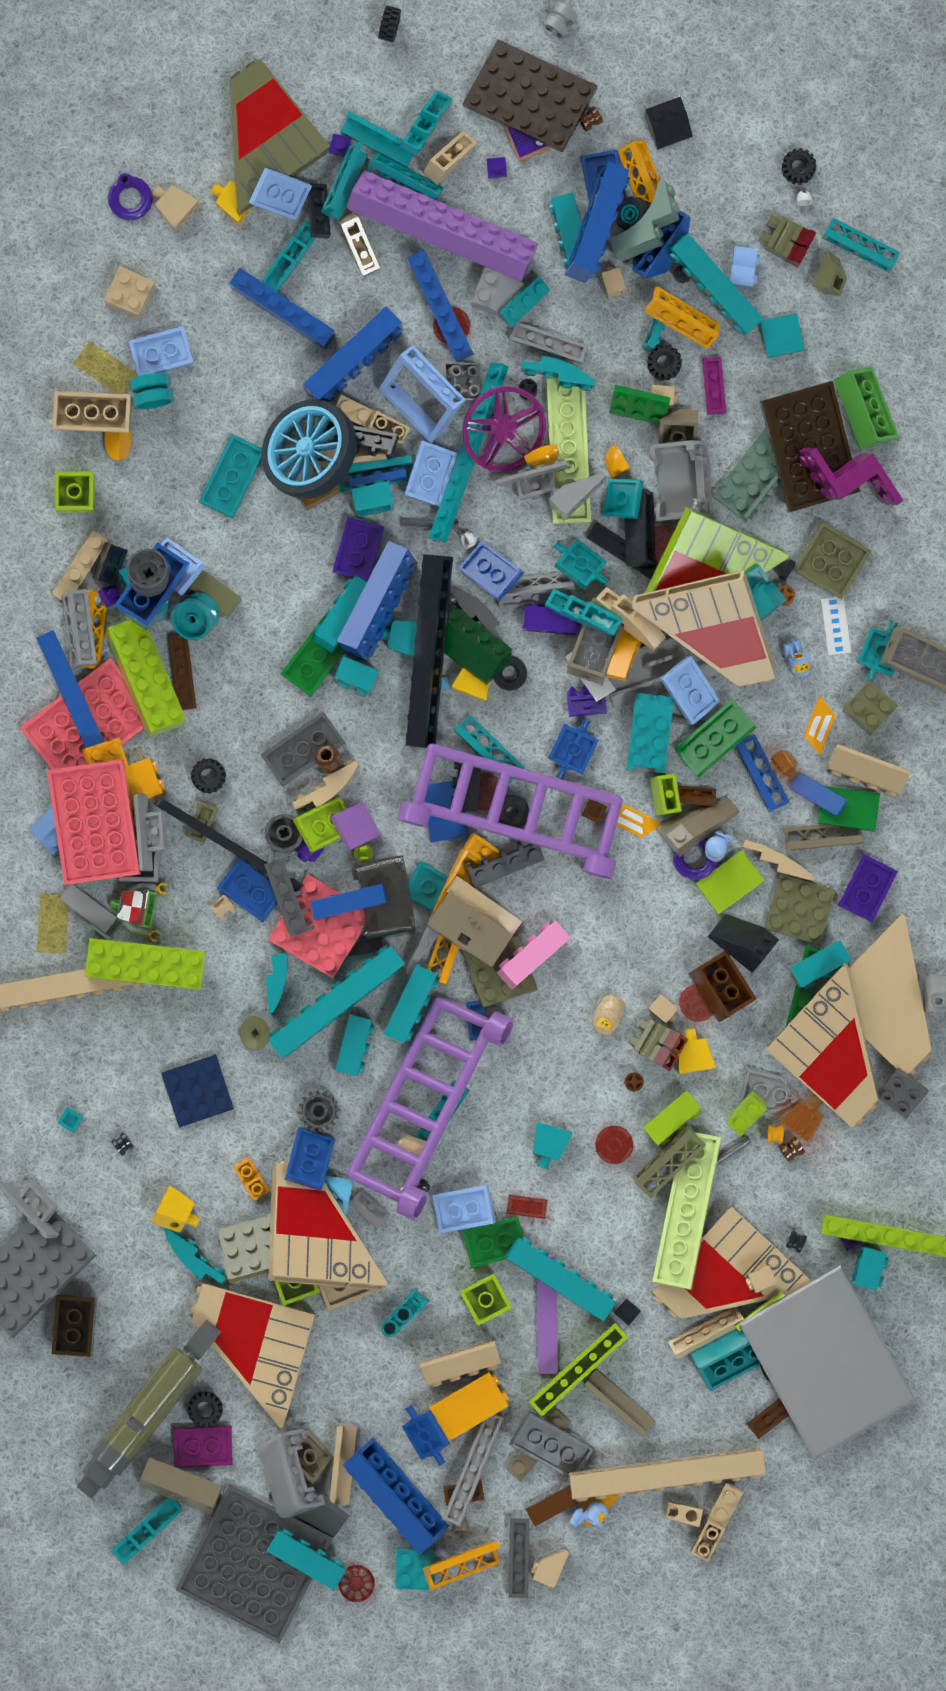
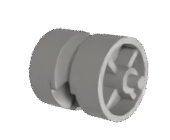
M558 2L553 9L554 15H549L543 23L546 30L550 32L548 34L550 37L555 35L563 39L568 32L567 26H572L578 18L571 4L567 6L562 2Z

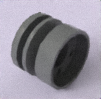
M142 549L130 557L127 564V573L130 585L136 593L142 596L153 597L166 589L169 583V570L166 559L160 552L154 549ZM148 573H152V576L146 578L145 575H148Z

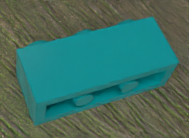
M839 940L788 969L798 988L804 987L806 990L815 985L814 981L821 978L824 980L832 976L831 971L839 970L844 963L848 965L851 958L842 941Z
M349 1014L335 1071L357 1077L359 1073L363 1074L365 1062H362L364 1054L368 1055L370 1044L367 1043L368 1036L373 1035L375 1028L372 1020Z

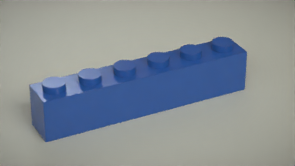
M423 249L408 256L407 259L456 362L474 355L425 250Z
M239 268L230 281L231 289L325 350L335 336L334 329L243 269Z

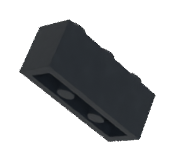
M455 761L453 769H456L457 773L456 777L452 778V788L456 789L462 763ZM473 767L462 813L477 814L481 769ZM451 796L450 807L454 796Z

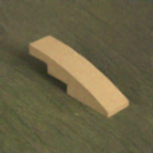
M744 840L742 849L760 853L759 861L777 865L775 873L814 882L815 877L785 855L766 846Z
M458 876L446 891L511 934H514L522 923L520 919Z

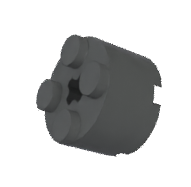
M277 815L270 819L266 825V840L269 846L278 853H293L302 843L303 837L293 821L296 818L293 815ZM285 829H288L287 832L290 835L285 836V838H282L280 832H284Z

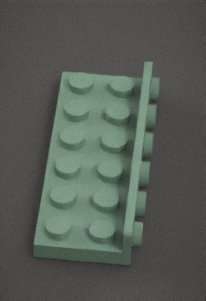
M766 427L712 495L714 499L745 522L748 518L752 520L758 512L756 507L760 503L763 505L769 498L767 493L770 489L775 490L780 484Z

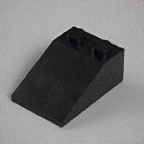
M727 914L723 916L707 936L751 973L756 970L779 941L766 928Z

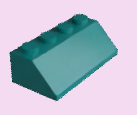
M738 1329L690 1353L709 1391L722 1386L761 1364L743 1331L739 1332Z

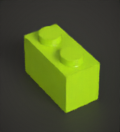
M676 774L650 778L656 816L681 812Z
M752 1090L727 1116V1125L742 1136L767 1110V1102Z

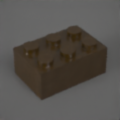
M56 1295L52 1354L93 1356L97 1297Z

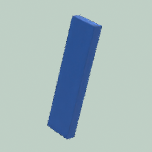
M384 884L310 901L314 920L388 903Z

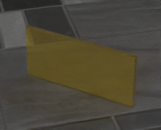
M91 341L87 343L73 363L117 394H123L129 386V380L137 375L135 371Z
M40 893L37 952L66 953L69 905L60 899L63 894Z

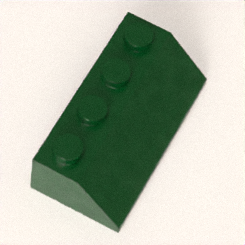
M453 605L448 610L444 654L487 685L511 661L512 648Z

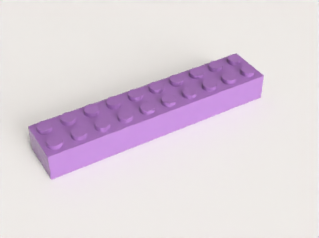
M365 170L353 188L347 206L349 210L521 282L534 259L539 244L529 238L515 234L512 231L503 229L479 217L472 216L460 209L448 206L443 202L436 201Z

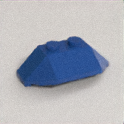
M680 211L678 212V221L661 227L663 245L634 256L633 272L645 278L666 273L674 262L669 256L671 253L668 249L683 235L689 233L691 217Z

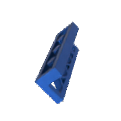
M754 734L737 744L735 747L768 812L770 813L790 803L775 772L771 769L772 766L756 735ZM752 740L757 746L755 754L750 753L745 746L746 743ZM755 758L764 759L765 767L763 771L757 769L754 763ZM764 774L773 778L772 788L765 785L763 781ZM773 791L780 793L784 801L776 805L772 798Z

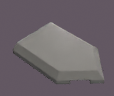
M750 1068L746 1069L738 1105L752 1090L767 1102V1110L765 1112L775 1115L798 1101L797 1096L785 1077Z

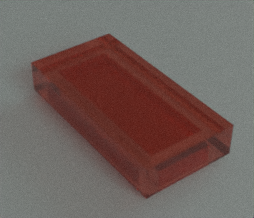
M509 1194L507 1214L545 1219L547 1200Z

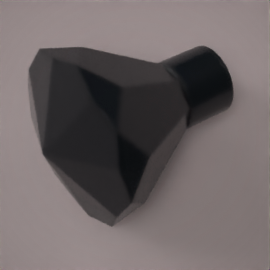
M680 265L675 268L673 274L675 280L683 284L688 282L690 278L682 271L683 267Z

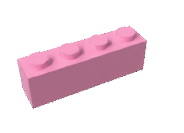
M556 920L551 925L547 922L540 929L542 932L540 935L536 936L534 934L526 941L528 945L524 949L520 946L512 953L515 956L511 960L507 958L499 965L501 969L497 974L511 990L571 938Z

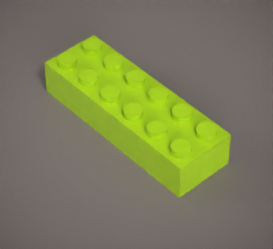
M131 620L108 627L105 633L147 737L150 738L183 726L186 721L185 715L149 629L146 631Z
M89 938L85 977L202 991L207 952Z

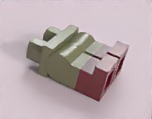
M771 215L766 226L775 231L773 235L763 231L758 242L766 246V251L798 268L817 232L811 229L808 230L784 216L780 219Z
M642 1020L638 1029L643 1031V1034L640 1038L634 1035L629 1044L634 1048L633 1050L670 1072L678 1058L670 1050L680 1054L688 1039L653 1020Z

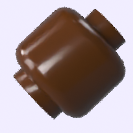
M324 745L315 754L316 763L322 771L334 772L342 763V757L334 746Z

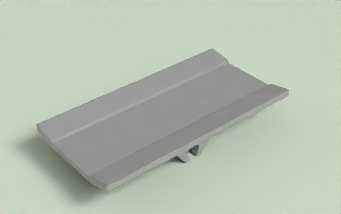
M663 632L665 639L654 651L641 642L638 654L635 655L626 681L607 678L616 689L610 693L615 708L634 702L635 694L637 693L655 695L667 691L660 678L687 656H692L705 678L720 673L666 632Z

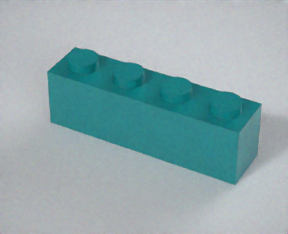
M573 192L552 197L551 204H548L550 214L554 215L556 222H553L555 233H559L561 239L558 240L559 249L564 251L565 258H563L565 270L582 225Z
M355 575L353 580L349 579L343 587L344 593L337 595L333 602L335 606L332 610L328 609L323 616L325 620L322 625L318 623L313 631V634H315L313 641L333 653L339 644L337 640L367 583L366 581Z
M416 964L383 1033L384 1035L405 1044L406 1040L410 1042L415 1032L412 1030L414 1023H419L423 1015L420 1011L423 1006L427 1007L431 998L428 994L431 988L435 990L440 980L436 978L437 973Z
M285 1528L283 1531L279 1529L267 1552L328 1588L335 1590L347 1569L344 1567L345 1563L337 1558H334V1560L328 1558V1553L320 1548L317 1550L311 1548V1543L303 1538L299 1541L293 1537L294 1533Z

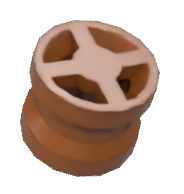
M789 585L781 586L779 590L787 599L782 606H788L795 598V591Z

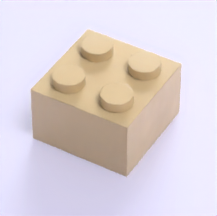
M120 266L104 299L105 304L141 320L156 288V284L154 281Z

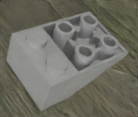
M429 361L466 399L465 402L475 401L479 397L481 392L479 363ZM419 381L421 403L441 404Z

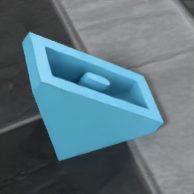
M326 1176L325 1184L343 1213L347 1214L353 1181Z

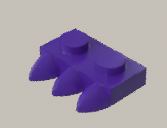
M585 685L581 689L580 696L573 686L570 687L567 693L569 717L607 714L606 697L596 702Z

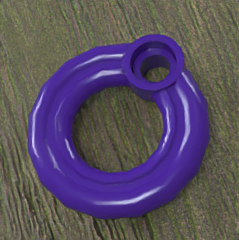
M123 173L118 177V180L112 185L108 194V205L117 217L127 221L137 220L145 216L153 202L152 191L149 185L142 179L127 173ZM128 178L129 180L127 183H123L122 179ZM137 189L142 199L140 205L134 209L124 208L119 202V196L123 190Z
M705 838L695 846L701 847L705 851V845L709 839ZM673 852V864L676 870L683 877L690 880H700L708 877L715 870L718 863L707 858L706 863L702 867L693 869L685 863V854L679 857Z

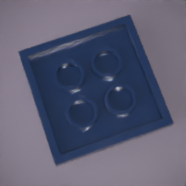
M216 1054L161 1073L179 1128L234 1110Z

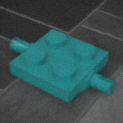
M578 539L567 548L559 541L555 543L553 548L562 553L554 566L584 590L595 580L605 587L609 580L600 573L607 563L606 560Z
M890 621L887 631L878 630L874 627H871L856 662L870 670L866 678L867 682L870 678L874 682L877 673L892 677L895 670L880 664L893 629L898 625L894 621Z

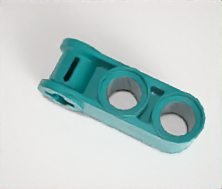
M417 1287L383 1322L381 1332L384 1336H395L430 1302L429 1299H425L418 1292ZM401 1309H406L409 1312V1317L405 1320L400 1319L398 1316V1311ZM387 1323L395 1325V1331L391 1334L387 1333L384 1329Z

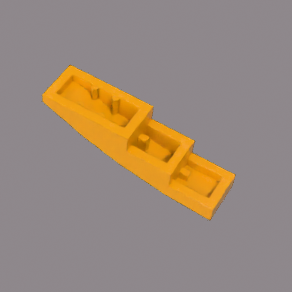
M624 629L617 642L607 671V677L626 681L629 669L632 668L635 655L638 654L641 641Z

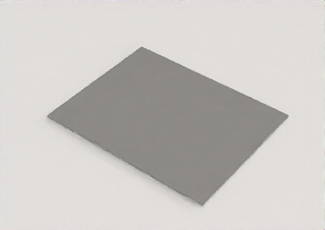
M842 1265L739 1324L814 1460L916 1400Z

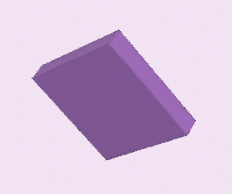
M364 802L331 817L348 851L381 836Z

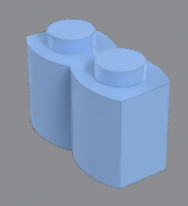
M734 247L729 280L735 287L751 289L753 284L756 285L758 273H754L755 266H759L760 255L757 254V249Z

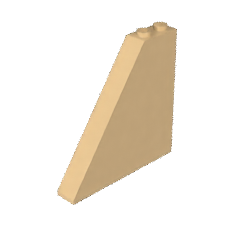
M901 914L849 967L866 1042L894 1070L900 1068L911 1077L917 1071L915 1067L920 1062L923 1064L931 1056L929 1052L932 1048L906 917L904 914Z

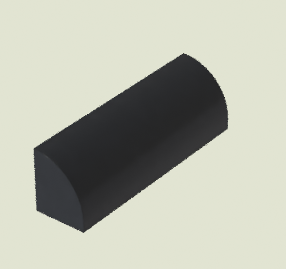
M644 488L642 490L638 519L625 518L626 566L643 568L656 566L653 492Z

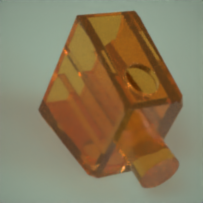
M815 1094L809 1103L800 1099L779 1122L807 1143H810L824 1116L818 1111L823 1101Z

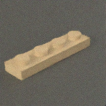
M92 530L52 593L53 596L63 601V595L67 591L79 590L97 562L104 543H109L107 538Z
M733 1307L668 1341V1344L676 1359H679L735 1330V1326L744 1319L738 1308Z

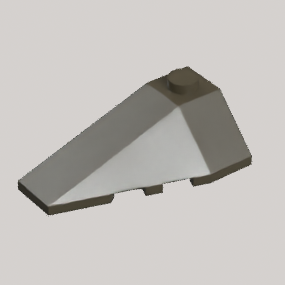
M727 797L716 801L715 806H701L670 817L658 826L656 831L674 852L681 857L740 813V811Z

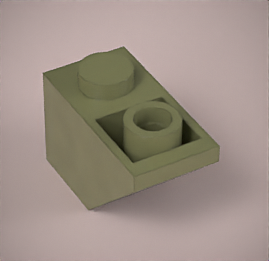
M826 251L813 287L824 294L840 296L847 277L840 259Z

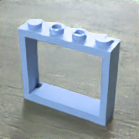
M413 345L398 357L378 389L430 443L434 442L445 432L466 401ZM403 366L447 409L438 424L395 382Z

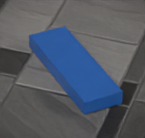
M798 772L789 786L790 790L835 817H838L848 802L845 798L801 772Z

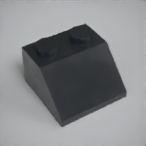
M681 96L645 109L644 116L657 150L693 137Z

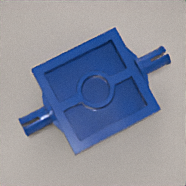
M583 718L580 728H573L566 724L563 725L548 757L549 760L556 762L561 767L556 776L557 778L563 772L560 779L564 780L568 770L583 775L599 741L586 732L591 721Z
M413 1405L405 1408L411 1419L402 1428L421 1460L433 1456L438 1466L444 1464L446 1461L440 1452L451 1443L432 1411L429 1410L424 1414H417Z

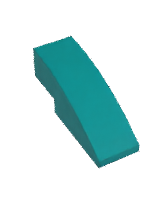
M288 954L271 955L273 974L266 975L269 1014L275 1013L284 993L288 972Z

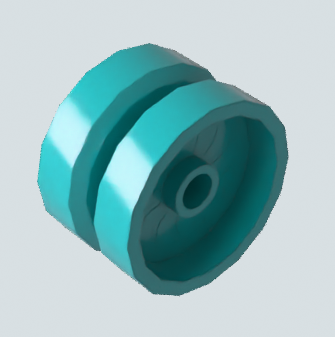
M164 372L150 373L129 380L130 392L136 394L132 397L134 409L148 410L173 403L175 400L173 390L168 389L171 385L170 374Z
M194 592L187 595L173 609L171 615L172 625L181 637L187 640H199L204 638L219 623L220 610L212 597L202 592Z

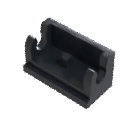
M105 542L92 578L115 586L119 577V570L122 569L128 550Z

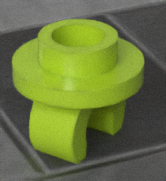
M363 844L356 847L354 856L357 861L367 863L373 858V849L371 846Z

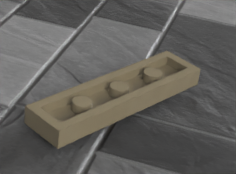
M557 1409L547 1420L563 1430L571 1423ZM519 1452L506 1470L521 1482L538 1461Z

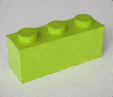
M686 1090L642 1129L657 1146L660 1144L664 1146L672 1139L670 1135L676 1131L678 1134L686 1126L684 1123L687 1120L691 1119L693 1121L701 1114L699 1110L702 1107Z

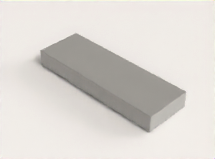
M70 884L60 898L105 933L108 932L118 919L73 884Z

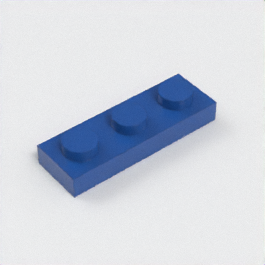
M395 467L386 473L375 471L370 476L355 475L352 477L353 479L349 480L350 488L354 489L355 485H373V482L377 480L389 481V483L407 480L405 469Z

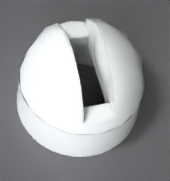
M805 190V193H802V191L798 193L797 204L799 206L812 204V196L807 190Z
M467 532L461 535L460 541L463 547L468 549L476 544L477 537H474V533Z

